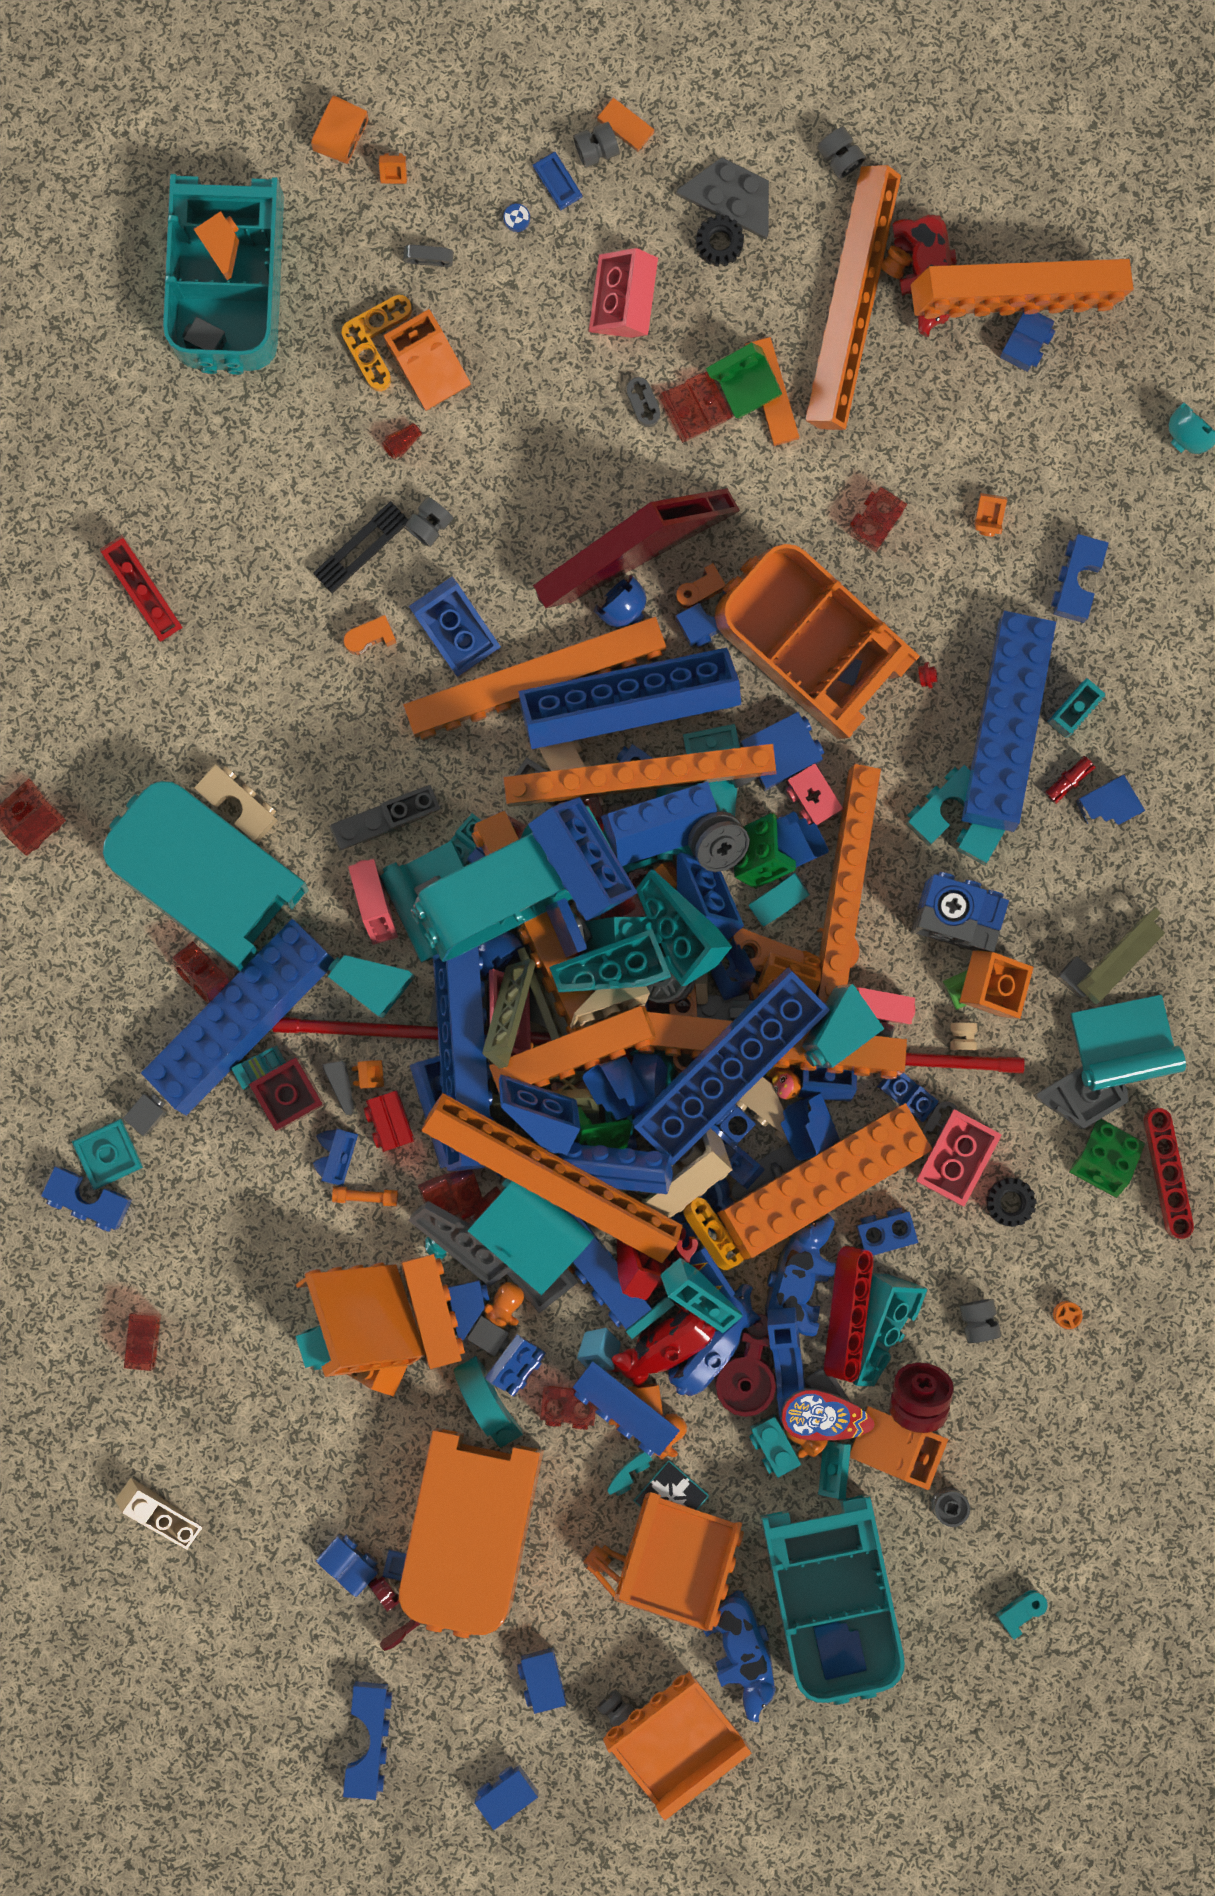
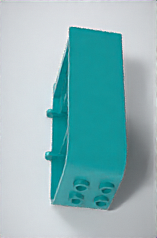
M170 174L163 327L165 337L175 355L187 367L201 369V372L206 374H216L217 370H228L229 374L242 375L244 371L262 369L270 364L276 355L278 347L284 194L278 177H272V179L252 178L251 186L202 185L197 176ZM220 211L225 219L230 216L239 229L235 232L239 239L232 278L226 280L194 231L196 227ZM198 317L225 331L227 342L222 350L186 349L183 338L186 326L189 323L193 324L195 318Z
M169 781L153 783L143 790L139 796L137 794L133 795L126 805L129 809L122 817L120 815L116 816L111 822L109 828L112 830L108 833L103 844V856L106 864L123 883L239 972L257 955L258 951L253 943L283 905L292 910L304 894L309 891L306 882L183 787Z
M585 806L590 815L592 816L593 820L595 821L596 825L598 826L599 830L601 831L602 835L604 836L589 806ZM531 833L430 884L418 894L413 904L414 909L411 912L417 924H423L427 932L424 934L427 944L431 949H436L442 962L460 956L547 912L545 907L563 898L569 901L573 898L569 891L563 887L561 878L555 868L550 865L546 853Z
M867 1494L840 1499L842 1509L840 1514L791 1523L787 1510L760 1516L792 1674L799 1690L804 1696L817 1703L833 1702L834 1705H840L850 1702L849 1698L859 1696L861 1699L874 1698L877 1696V1693L893 1688L901 1680L905 1669L904 1653L871 1497ZM836 1621L840 1624L846 1623L850 1632L859 1631L867 1671L825 1680L813 1626Z

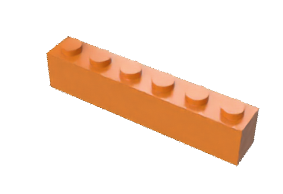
M639 1006L510 1057L507 1067L499 1069L495 1064H491L489 1068L499 1094L500 1075L542 1088L549 1085V1079L559 1076L560 1080L575 1075L574 1069L584 1066L585 1070L601 1064L600 1059L610 1056L611 1060L626 1055L625 1049L635 1046L636 1050L651 1045L650 1040L657 1036L646 1007Z

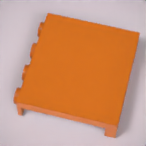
M381 1262L366 1268L363 1265H356L347 1270H343L342 1267H336L327 1272H321L320 1269L307 1272L305 1278L296 1284L297 1288H309L331 1361L322 1366L325 1377L408 1366L426 1355L396 1264L385 1265Z
M649 1492L645 1494L614 1601L704 1631H711L713 1626L716 1627L720 1620L721 1611L718 1608L720 1601L725 1599L729 1585L726 1584L728 1573L733 1572L736 1564V1557H733L736 1546L739 1547L743 1539L744 1531L741 1530L743 1523H733L660 1498L661 1495Z
M690 1671L685 1675L677 1677L670 1687L663 1692L655 1694L648 1704L641 1709L633 1711L626 1721L619 1726L611 1728L603 1738L607 1751L609 1753L612 1752L655 1804L658 1813L664 1820H667L752 1754L747 1742Z

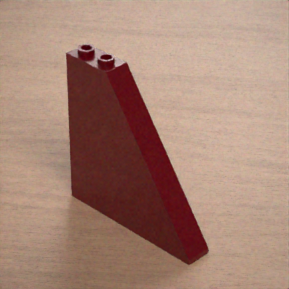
M728 488L649 502L535 583L533 587L537 592V598L544 605L545 609L572 603L740 512Z

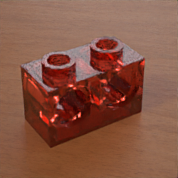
M880 487L877 493L874 491L870 493L864 502V505L867 506L866 510L862 515L857 513L849 525L853 528L850 536L875 553L908 505L882 487ZM880 502L887 503L890 506V512L881 513L877 509V504ZM871 524L875 527L876 533L867 535L863 532L862 526Z
M193 941L172 957L175 972L207 1004L229 983L228 976Z
M143 1312L129 1314L124 1368L146 1371L156 1368L161 1314Z
M544 1385L540 1420H544L547 1426L561 1427L563 1422L572 1423V1428L587 1430L589 1425L594 1426L596 1406L589 1401L590 1412L586 1416H579L575 1413L574 1407L581 1401L574 1396L576 1392L574 1388ZM554 1399L559 1400L563 1404L562 1411L556 1414L551 1413L547 1407V1404Z

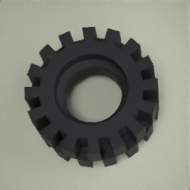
M721 214L716 215L714 219L712 216L709 217L707 222L703 221L701 228H698L696 238L697 252L700 253L702 260L706 259V263L709 265L714 263L716 267H719V264L727 266L729 262H735L736 258L741 254L744 243L741 225L738 226L735 219L731 221L730 216L725 215V218H721ZM716 232H723L730 238V245L724 250H716L710 244V237Z
M1004 1178L995 1182L988 1190L986 1208L991 1218L999 1224L1010 1227L1023 1225L1032 1218V1213H1035V1204H1037V1200L1034 1197L1035 1193L1031 1190L1030 1185L1023 1182V1180ZM1012 1191L1019 1195L1021 1205L1016 1212L1008 1213L1001 1206V1198L1005 1193Z

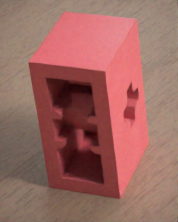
M816 764L811 765L787 780L788 787L785 790L793 803L798 801L803 809L799 813L802 819L805 818L808 824L815 823L818 826L843 810V807ZM808 791H810L812 794L817 793L819 795L816 799V804L814 803V801L808 802L806 800V798L809 795Z

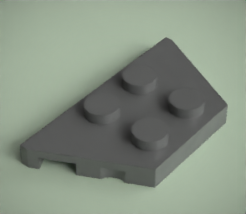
M721 157L677 190V196L715 215L721 214V218H725V215L730 216V220L733 221L735 219L738 226L741 225L743 229L767 240L769 234V180Z
M1083 1066L1033 1096L1036 1100L1078 1128L1085 1129L1129 1101L1128 1090L1125 1084L1091 1091L1089 1087H1085L1082 1081Z

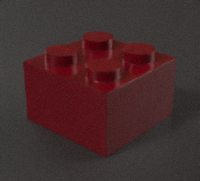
M298 1057L293 1058L249 1084L275 1131L286 1128L326 1104Z

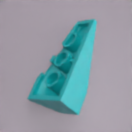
M655 870L648 872L636 890L647 918L655 923V930L657 932L655 936L657 942L661 943L666 955L664 959L669 971L681 986H686L718 966L732 946L710 920Z
M653 929L549 967L558 992L645 987L671 977Z
M872 1273L861 1369L858 1378L853 1382L854 1385L875 1386L891 1360V1355L888 1352L890 1347L896 1344L897 1341L901 1343L905 1337L900 1332L908 1318L914 1321L918 1316L928 1290L926 1287L889 1274Z

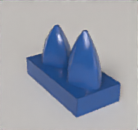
M341 1129L321 1132L316 1137L322 1147L329 1151L330 1154L313 1162L314 1168L322 1177V1181L343 1186L358 1134Z

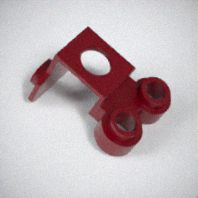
M383 1577L375 1578L368 1584L387 1612L400 1603L399 1594L395 1595ZM410 1620L401 1628L391 1633L379 1643L381 1649L386 1651L397 1646L409 1632L420 1625L419 1622Z

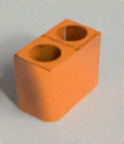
M333 95L311 141L313 151L348 164L362 133L359 135V131L364 119H367L365 127L368 123L367 111ZM355 141L354 149L348 158L350 148Z

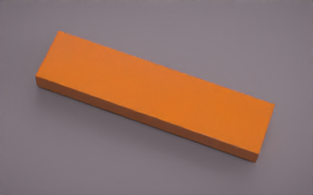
M771 337L754 341L752 343L762 347L782 391L780 397L762 406L773 446L798 440V430Z

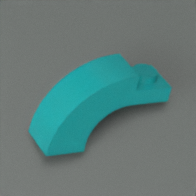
M477 1356L453 1369L460 1391L471 1413L487 1437L491 1436L499 1448H502L523 1435L522 1428L502 1403L494 1385L485 1379L489 1372Z

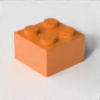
M973 951L959 1002L999 1017L1020 1019L1034 967L995 952Z

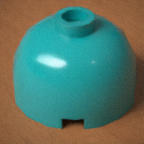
M1183 402L1174 411L1168 424L1169 432L1174 438L1170 443L1181 453L1184 450L1192 454L1205 453L1215 446V430Z

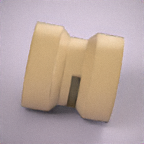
M950 1023V1031L953 1033L950 1050H977V1042L974 1040L975 1033L977 1032V1023Z

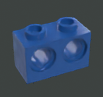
M902 1207L886 1211V1217L877 1219L875 1214L861 1218V1224L855 1226L862 1249L870 1251L874 1256L919 1243L910 1211L903 1212ZM897 1220L904 1221L906 1225V1230L901 1235H895L892 1231V1225ZM876 1227L880 1231V1238L876 1242L871 1243L866 1238V1232L868 1229Z

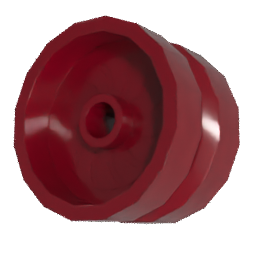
M744 1352L733 1354L715 1377L718 1399L723 1407L734 1415L743 1417L757 1415L767 1409L774 1399L776 1389L774 1375L767 1362L762 1358L759 1360L745 1357ZM749 1381L750 1388L746 1389L743 1387L741 1389V1382Z
M916 1362L907 1364L899 1369L894 1378L893 1392L891 1393L889 1403L890 1414L894 1421L902 1428L918 1433L933 1432L944 1426L949 1416L950 1403L954 1393V1386L950 1376L940 1367L930 1363Z

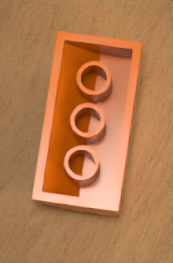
M434 1254L401 1261L429 1369L462 1361L460 1354H464L465 1350L461 1337L456 1338L453 1328L458 1327L455 1312H449L446 1301H450L451 1297L447 1284L442 1286L440 1275L444 1274L441 1259H435Z

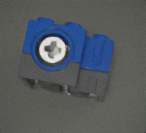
M945 872L934 874L925 881L910 932L972 951L994 952L1009 900L1003 898L1004 894L994 890H988L987 892V890L981 888V883L972 880H965V882L955 881L954 875Z

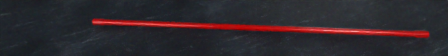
M283 1017L273 1027V1032L296 1034L301 1032L439 1040L438 1027ZM484 1029V1035H487L488 1029ZM530 1032L533 1045L540 1046L552 1041L549 1033ZM906 1052L905 1066L991 1070L1023 1074L1025 1060L1023 1057H981Z

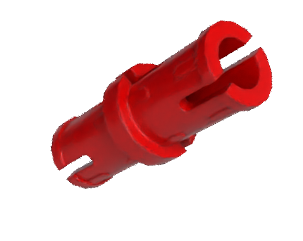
M1083 756L1072 768L1062 772L1061 777L1045 791V794L1049 795L1048 797L1052 802L1057 804L1073 788L1076 789L1079 786L1078 783L1096 767L1092 765L1093 763L1086 756Z

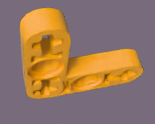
M396 295L347 321L342 327L341 334L344 342L368 385L375 391L381 392L386 390L391 384V376L371 338L410 317L412 306L410 300L404 295ZM395 303L406 304L404 307L405 312L400 314L399 311H395L391 314L393 320L389 321L387 313L383 309L388 308V311L391 312L396 309ZM379 314L383 316L384 323L382 326L373 327L370 325L369 321L373 315ZM351 327L355 330H361L358 332V336L362 344L357 346L352 336L347 337L350 334L349 329ZM363 350H370L374 353V358L372 361L364 363L359 359V354ZM378 362L380 363V365L376 366L378 373L386 375L383 378L384 383L381 385L378 382H372L375 376L371 369L368 372L365 371V369L374 367Z
M697 1197L684 1208L683 1212L686 1220L720 1269L729 1270L744 1261L731 1236L705 1199ZM708 1228H712L715 1231L716 1240L709 1236ZM732 1251L734 1255L727 1259V1253Z

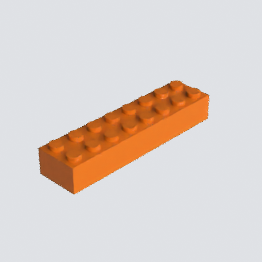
M1130 259L929 266L911 284L915 316L924 315L926 319H933L949 314L951 318H957L969 313H974L975 316L981 317L993 312H999L1000 315L1005 316L1014 314L1016 311H1024V314L1028 315L1038 313L1040 310H1049V313H1060L1065 309H1073V312H1084L1089 310V308H1097L1098 311H1108L1113 309L1115 304L1123 301L1125 296L1134 290Z
M904 1103L842 1138L818 1155L805 1160L717 1212L743 1259H751L932 1151V1147L907 1104Z

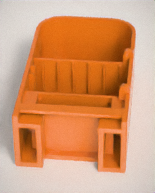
M783 544L763 552L758 557L756 555L753 558L750 557L740 568L743 572L742 575L732 578L722 589L725 594L720 599L715 610L717 628L729 642L837 739L850 738L866 718L859 712L860 709L887 678L902 677L920 656L848 591L841 582L836 580L800 547ZM854 659L862 661L853 686L838 681L839 677Z
M438 1427L432 1430L399 1588V1602L403 1612L410 1619L426 1624V1629L429 1631L442 1632V1629L454 1630L453 1635L461 1638H469V1635H487L496 1631L504 1623L512 1608L544 1450L516 1445L512 1449V1454L462 1444L464 1433Z

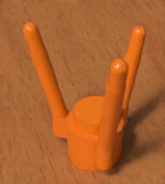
M595 1545L583 1562L588 1565L586 1569L595 1575L612 1597H615L616 1592L601 1573H607L619 1583L620 1576L608 1567L612 1561L608 1556L624 1563L626 1556L611 1550L606 1545L602 1549Z

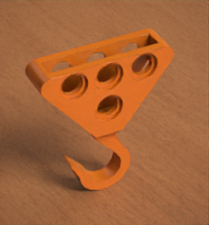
M743 928L730 938V942L734 938L735 944H740L741 949L743 946L753 948L755 955L750 961L755 971L762 973L770 952L801 963L809 956L819 958L810 952L798 950ZM823 928L817 929L818 932L823 934ZM856 939L854 940L850 968L855 965L859 957V945ZM752 983L749 992H747L750 1000H755L761 994V992H758V984Z

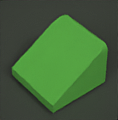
M967 970L943 981L956 1010L966 1006V1004L959 1001Z

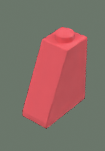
M361 860L354 865L348 866L362 921L372 944L375 945L398 938L375 860Z
M856 987L878 1020L899 1024H912V1018L915 1015L914 997Z

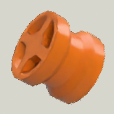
M890 246L888 256L883 259L881 269L890 276L901 279L904 275L905 267L909 266L913 259L899 247Z
M1063 1301L1054 1308L1053 1319L1060 1327L1074 1329L1082 1322V1310L1075 1303Z

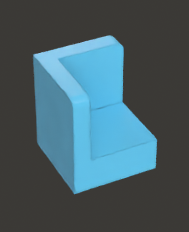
M607 1328L587 1331L584 1333L577 1359L586 1368L593 1361L604 1371L613 1370L615 1364L612 1361V1357L619 1353L621 1343Z

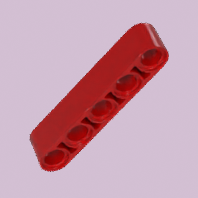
M1152 1108L1145 1113L1143 1123L1166 1232L1171 1237L1185 1239L1192 1234L1194 1223L1171 1114L1166 1109ZM1155 1113H1160L1163 1117V1124L1158 1128L1152 1124V1116ZM1162 1139L1166 1140L1169 1145V1149L1165 1154H1161L1157 1149V1144ZM1168 1165L1174 1170V1176L1169 1181L1165 1180L1162 1175L1163 1169ZM1173 1192L1179 1196V1203L1175 1207H1171L1168 1203V1197ZM1182 1219L1185 1228L1182 1233L1177 1234L1173 1229V1225L1176 1220Z
M847 1245L840 1249L837 1256L824 1371L829 1377L854 1382L858 1378L861 1369L873 1270V1255L868 1250Z

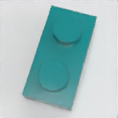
M735 724L682 735L686 754L740 748Z
M828 1440L827 1445L822 1450L818 1495L835 1499H846L851 1444Z

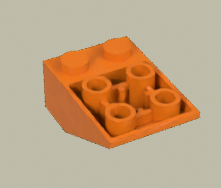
M430 309L383 335L388 349L425 411L471 385Z
M867 1406L866 1412L873 1419L874 1428L868 1433L855 1437L850 1450V1458L929 1490L948 1439L934 1432L918 1433L902 1428L894 1421L892 1415Z

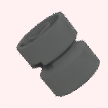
M609 122L595 126L593 132L585 130L573 135L574 143L584 168L599 163L601 157L607 160L620 155L618 143Z
M840 127L830 133L817 146L826 161L831 160L830 167L839 179L844 178L859 168L866 160V156L859 146L852 145L853 138L845 127Z
M427 496L418 507L419 513L413 514L404 527L424 545L431 547L440 536L438 531L445 530L454 518L443 506ZM428 516L434 520L433 524L426 520Z
M984 1299L959 1306L962 1321L967 1322V1326L964 1328L967 1343L985 1342L1002 1337L999 1321L994 1320V1316L997 1314L994 1299Z
M944 1487L934 1493L931 1499V1509L942 1524L948 1527H957L968 1519L970 1505L966 1497L959 1490L953 1487Z

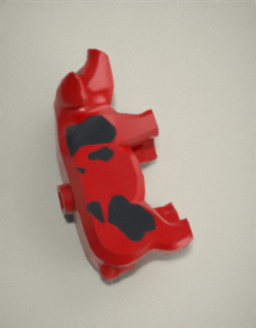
M926 215L917 220L902 219L892 224L894 238L899 237L894 240V246L913 254V274L899 280L902 296L912 294L911 284L929 266L957 265L955 249L950 250L947 228L940 215ZM924 315L918 316V332L925 337H929L932 328L938 324H945L950 315H941L933 319H926Z
M681 1309L675 1318L665 1320L657 1326L651 1323L641 1331L635 1348L626 1349L623 1353L612 1357L615 1366L611 1371L621 1372L626 1378L631 1379L633 1384L641 1387L650 1373L665 1372L705 1348L712 1341L716 1328L692 1312H684Z

